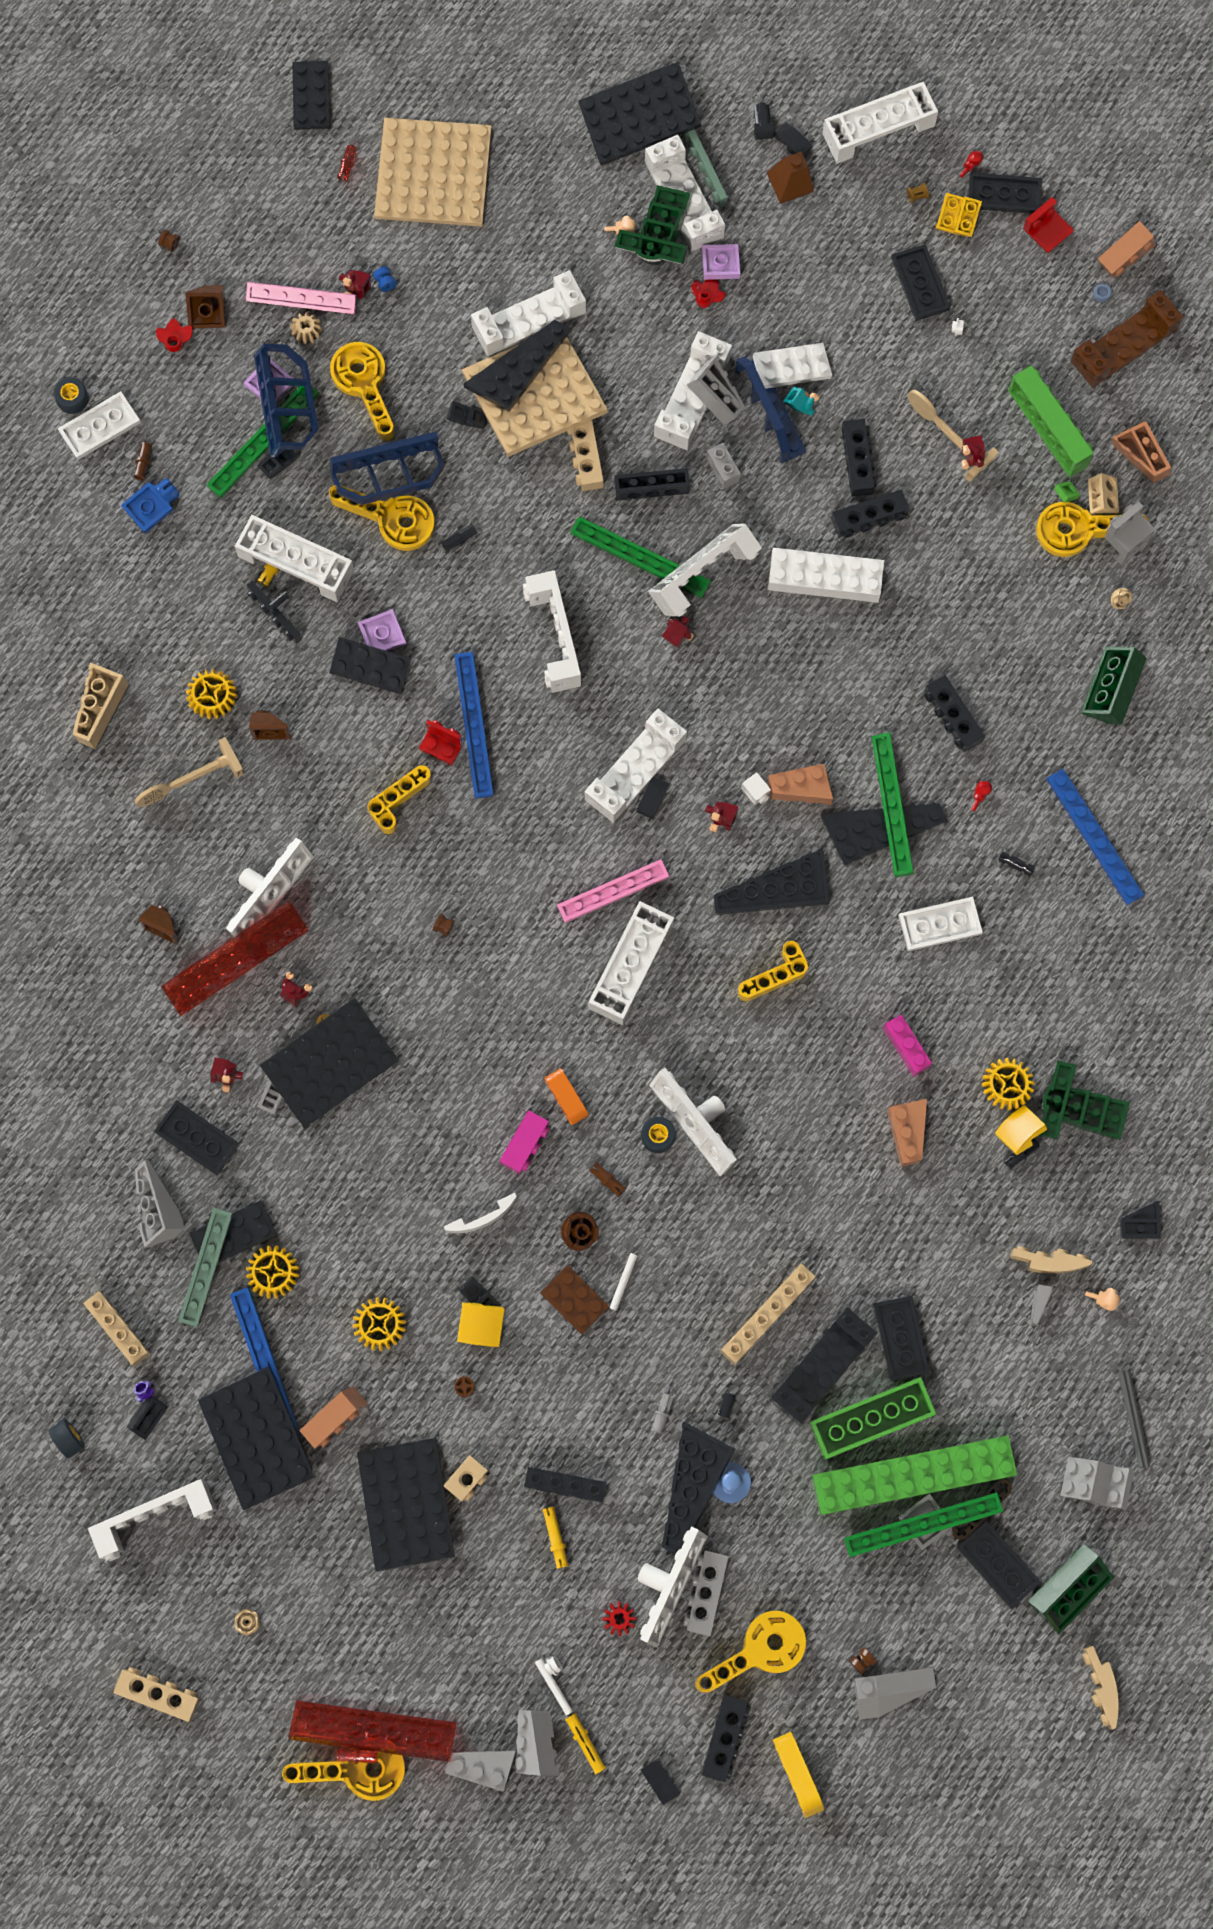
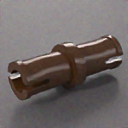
M147 442L141 443L139 455L135 460L136 468L133 478L139 481L145 480L146 470L150 465L149 457L153 446Z
M598 1162L593 1165L596 1169H590L589 1172L602 1182L601 1185L607 1186L617 1197L623 1194L618 1189L625 1192L626 1187L614 1178L615 1175L613 1173H608Z

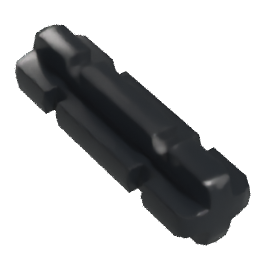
M1002 852L998 858L999 862L1007 863V866L1020 872L1024 871V874L1031 876L1035 870V866L1029 863L1027 865L1025 861L1014 856L1010 857L1006 852Z

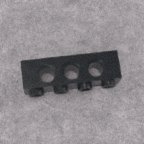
M865 419L843 421L841 429L851 496L873 494L874 488H877V480L872 474L875 467L874 460L870 459L872 444L868 442L867 436H870L869 425L865 424ZM858 438L862 442L856 443L853 439ZM860 455V456H862L864 459H863V460H858L855 456ZM858 473H865L866 476L860 477Z
M688 468L614 475L616 501L689 494Z
M901 489L833 511L831 520L838 538H849L856 532L861 531L864 533L871 530L874 526L883 527L890 521L905 519L909 513V506ZM884 508H890L892 512H886ZM872 513L875 517L869 518L866 514ZM855 519L858 523L853 524L849 520Z
M946 675L926 685L924 690L925 699L935 707L934 712L936 716L942 718L945 723V730L955 738L954 743L956 747L962 749L965 753L982 743L985 735ZM943 696L948 701L941 702L938 697ZM955 712L958 717L952 718L948 713ZM958 728H966L967 733H961Z
M528 1467L524 1488L603 1503L607 1482Z
M723 1695L702 1769V1776L721 1782H726V1779L731 1778L733 1767L730 1764L732 1758L736 1759L739 1750V1747L736 1746L737 1739H742L745 1728L741 1726L743 1718L747 1719L750 1707L747 1706V1701ZM729 1713H735L738 1717L737 1722L733 1725L727 1723L726 1717ZM724 1733H730L732 1736V1741L728 1745H724L721 1742V1736ZM719 1753L726 1755V1762L723 1765H718L715 1762V1757Z

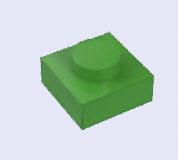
M1070 481L1057 484L1054 488L1064 503L1077 500L1080 496Z

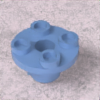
M728 1463L714 1491V1495L726 1503H736L744 1499L751 1486V1479L747 1470L737 1463Z

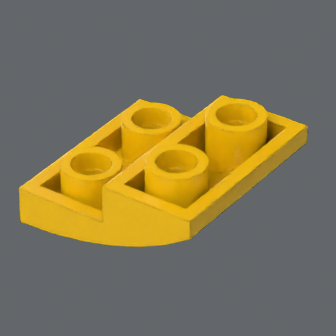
M946 193L936 229L972 237L982 201Z
M1023 1105L1001 1124L995 1134L1012 1152L1018 1155L1033 1146L1031 1140L1045 1132L1047 1128L1035 1114Z
M462 1302L457 1341L467 1344L499 1347L504 1308L500 1306H484L480 1303Z

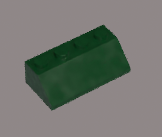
M1105 647L1080 713L1107 724H1123L1147 658L1135 647Z
M1083 1544L1028 1602L1057 1634H1060L1114 1579V1576L1101 1558Z

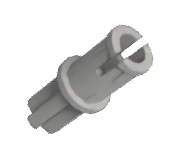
M669 1394L662 1395L658 1411H655L656 1417L651 1431L663 1434L667 1418H670L669 1412L674 1399L673 1396Z

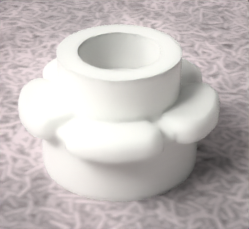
M957 318V321H953L952 332L955 333V336L963 335L964 320Z
M555 1656L546 1658L545 1668L550 1675L554 1674L557 1676L563 1670L561 1663Z

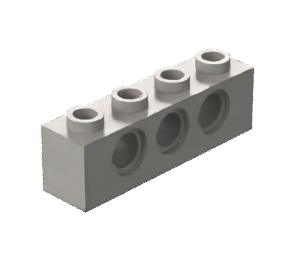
M704 1551V1555H699L697 1566L701 1568L699 1574H695L693 1586H696L695 1594H690L688 1606H691L690 1615L686 1614L683 1625L687 1627L686 1631L711 1636L729 1556L710 1551ZM707 1567H712L715 1570L716 1575L713 1579L705 1577L704 1571ZM707 1587L710 1589L711 1596L708 1599H703L700 1596L701 1588ZM698 1607H703L706 1610V1617L704 1619L696 1617L695 1611Z

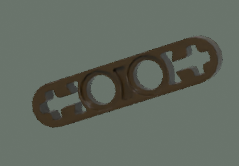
M1000 1479L981 1497L992 1494L990 1493L992 1490L996 1493L999 1490V1483L1001 1485L1006 1484L1007 1487L1005 1489L1007 1492H1001L998 1495L1001 1498L1000 1503H1002L1012 1491L1011 1483L1006 1479ZM987 1517L981 1518L976 1523L968 1522L973 1528L970 1529L968 1526L964 1530L966 1533L964 1536L956 1534L958 1531L957 1526L952 1527V1535L958 1540L968 1538Z

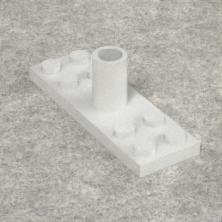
M295 838L288 845L287 850L277 859L274 867L266 877H263L251 868H247L241 873L239 884L253 892V894L241 906L237 915L230 920L226 929L244 947L314 858L301 840Z
M663 1068L649 1086L718 1175L722 1176L737 1160L733 1151L723 1143L722 1137L709 1125V1122L725 1112L723 1102L717 1096H713L696 1108L688 1098L685 1089L680 1087L675 1081L674 1075L668 1072L666 1068Z
M691 1527L690 1531L688 1530L683 1538L684 1544L675 1555L676 1562L670 1574L645 1563L638 1575V1582L661 1592L656 1605H653L649 1612L650 1619L648 1623L642 1627L640 1633L642 1635L640 1639L654 1647H658L707 1540L708 1536L696 1528Z

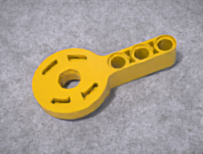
M364 342L348 343L339 348L332 357L330 363L332 380L336 387L345 394L358 396L362 399L379 438L383 441H389L394 437V427L378 392V388L385 377L384 359L381 353L370 344ZM361 363L364 365V370L360 373H355L351 370L352 365ZM369 397H375L372 401L367 400ZM377 412L383 413L381 416L374 415ZM383 428L390 429L388 432L381 431Z
M334 485L329 490L330 500L334 506L376 521L383 539L395 549L403 551L418 549L430 540L434 532L433 512L426 502L417 497L399 496L394 499L390 498L387 501L380 500L364 505L351 504L352 501L347 498L334 497L335 494H338ZM340 485L342 488L347 489V490H349V491H351V492H354V493H356V494H358V495H360V496H365V495H366V494L360 493V492H358V491H355V490H352V489H350V488H347V487H344V486ZM374 506L376 510L369 511L368 508ZM404 517H410L414 522L410 527L405 528L399 524L400 520Z
M1054 503L1041 513L1037 521V539L1047 552L1055 556H1074L1083 551L1091 539L1105 538L1108 532L1107 528L1111 525L1110 521L1117 515L1092 516L1087 509L1084 510L1074 503ZM1061 523L1068 524L1071 527V532L1068 534L1061 533L1058 525ZM1102 524L1106 529H1100L1098 525Z
M769 1611L757 1616L747 1628L743 1649L698 1676L695 1681L696 1689L701 1693L711 1692L751 1667L768 1673H782L792 1669L800 1662L806 1648V1637L801 1624L793 1616L782 1611ZM772 1634L778 1635L782 1640V1645L778 1650H772L768 1646L767 1640ZM737 1657H741L745 1661L742 1669L738 1668L735 1664ZM720 1667L725 1668L728 1672L725 1679L720 1678L718 1675ZM704 1677L710 1681L708 1689L701 1687L700 1682Z
M370 1737L356 1743L341 1761L291 1763L284 1767L282 1776L288 1783L343 1781L358 1797L377 1801L389 1797L400 1787L405 1775V1761L401 1751L394 1743L384 1738ZM370 1761H378L381 1764L382 1772L379 1776L371 1777L367 1773L366 1768ZM335 1765L338 1767L339 1773L336 1777L328 1774L329 1766ZM310 1766H315L318 1769L316 1778H311L308 1775V1768ZM290 1767H294L298 1771L295 1779H291L287 1775Z

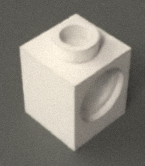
M757 772L742 783L741 789L754 805L758 803L763 804L770 798L771 789Z

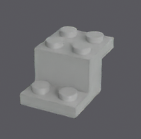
M1139 501L1135 505L1130 504L1123 511L1124 514L1120 517L1118 515L1110 521L1111 525L1107 528L1108 532L1105 539L1120 554L1117 561L1121 565L1146 546L1156 530L1140 514L1144 506Z
M1068 1457L1060 1496L1082 1500L1094 1505L1126 1510L1134 1470L1115 1467L1095 1460Z

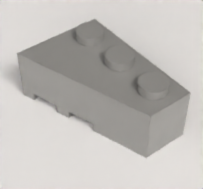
M716 355L704 363L687 386L725 425L734 420L745 406L735 387L731 386L727 378L728 374L726 370L723 371L719 363L720 358Z
M519 1710L517 1719L516 1773L560 1776L559 1769L555 1768L554 1757H557L556 1750H553L551 1738L554 1737L551 1712Z
M516 1750L451 1752L445 1773L504 1792Z

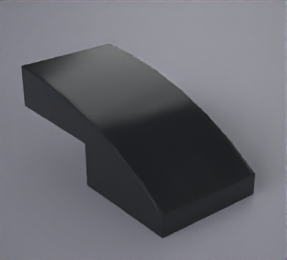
M787 122L774 132V138L786 145L787 150L792 154L802 152L805 155L813 148L812 144Z
M455 401L450 403L446 420L470 427L485 428L487 418L481 408L474 405L468 407Z
M284 449L278 457H270L269 454L257 466L269 479H272L296 461L299 456L294 450Z
M652 777L636 812L654 819L669 788V783Z
M472 1276L458 1289L470 1303H480L484 1306H501Z

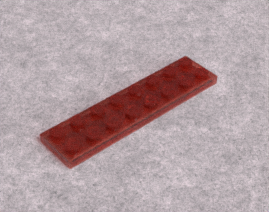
M289 900L160 987L179 1015L182 1016L309 930Z
M296 1700L288 1740L451 1762L457 1722Z

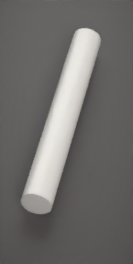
M630 1253L610 1305L612 1310L617 1311L637 1259L635 1254Z
M542 1658L536 1661V1666L566 1716L569 1715L573 1710L552 1675L547 1672Z

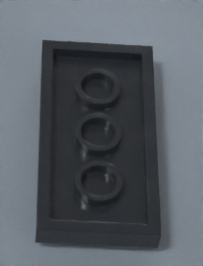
M328 61L292 62L294 130L330 129Z
M970 173L968 197L982 201L980 210L1033 214L1041 205L1042 178Z
M926 244L891 254L892 263L915 321L950 311V305Z
M339 637L329 673L402 694L411 658Z
M177 1100L153 1131L216 1176L219 1175L240 1146V1143Z
M261 1200L233 1213L218 1263L277 1237ZM208 1225L189 1233L198 1255Z
M908 1296L874 1303V1311L890 1382L929 1374L913 1297Z
M987 1521L981 1524L968 1538L956 1547L1010 1609H1013L1041 1583Z

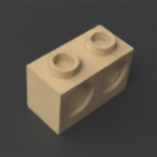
M1103 473L1089 478L1090 514L1104 516L1119 513L1117 478Z

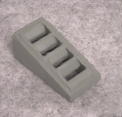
M269 1080L257 1107L275 1115L283 1098L279 1092L271 1089L274 1085ZM268 1093L277 1096V1100L267 1096ZM267 1100L275 1105L271 1107L265 1104L264 1101Z
M1044 1285L1035 1287L1030 1319L1031 1326H1036L1039 1323L1053 1287Z

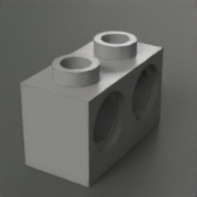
M724 443L707 450L706 460L721 487L725 489L738 483L741 473Z

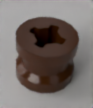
M165 229L160 235L158 246L166 247L170 252H174L179 244L180 236L177 234L173 235Z
M440 914L433 926V931H439L443 936L447 937L454 926L455 920L447 919L445 915Z
M463 1376L456 1380L454 1388L459 1396L469 1397L473 1394L475 1386L471 1378Z

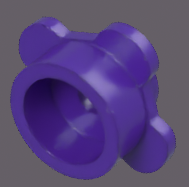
M141 1381L135 1385L134 1393L137 1395L136 1400L138 1402H142L154 1394L150 1381Z

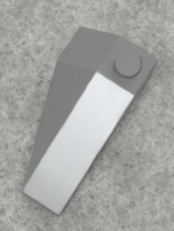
M144 1160L135 1169L136 1191L138 1194H141L138 1212H142L143 1223L139 1224L144 1247L148 1248L174 1239L185 1228L177 1206L149 1160Z
M933 1667L853 1678L859 1720L880 1717L936 1688Z

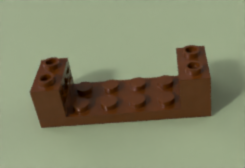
M1160 290L1146 300L1141 311L1095 343L1087 340L1077 347L1070 362L1088 384L1095 388L1178 330L1184 317L1163 291Z

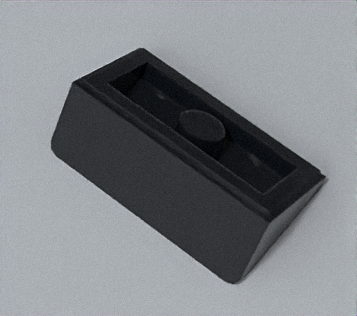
M150 1396L145 1399L126 1427L146 1440L168 1409V1406L155 1397Z
M655 1759L641 1769V1772L662 1805L680 1795L658 1759Z

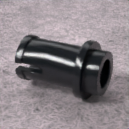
M725 1392L724 1396L722 1395L723 1400L718 1415L730 1419L734 1401L736 1402L737 1400L735 1399L736 1395Z

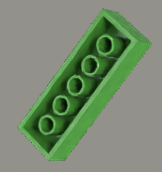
M1031 365L1014 375L1008 392L1068 477L1071 478L1086 469L1094 454L1093 448L1090 443H1086L1081 430L1074 426L1071 416L1064 412L1061 402L1054 398L1051 388L1044 384L1039 371L1035 370Z
M920 1377L813 1420L809 1425L823 1459L827 1460L936 1415V1412Z

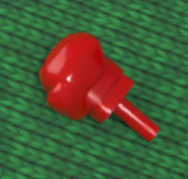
M973 151L968 155L966 162L963 164L965 169L959 175L960 178H963L968 171L971 172L975 166L981 164L984 158L983 153Z
M981 781L976 785L973 796L975 802L971 811L975 812L979 803L983 802L985 797L991 793L992 785L990 782Z

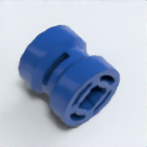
M388 266L381 267L373 273V277L376 282H379V288L382 292H387L397 285V281L391 276V270Z

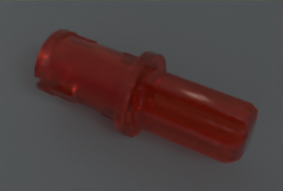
M354 145L346 146L343 159L340 160L341 166L337 175L339 180L342 179L344 174L343 181H348L351 168L354 167L353 161L357 151Z
M358 1747L356 1749L338 1748L336 1758L337 1761H348L358 1764V1762L377 1763L378 1753L376 1751L360 1750Z

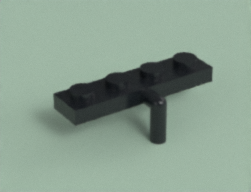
M253 581L248 583V596L253 601L257 600L260 603L259 607L265 615L270 614L273 624L285 631L283 634L289 641L293 640L296 644L302 640L301 634L277 608L289 598L288 594L284 591L271 602Z

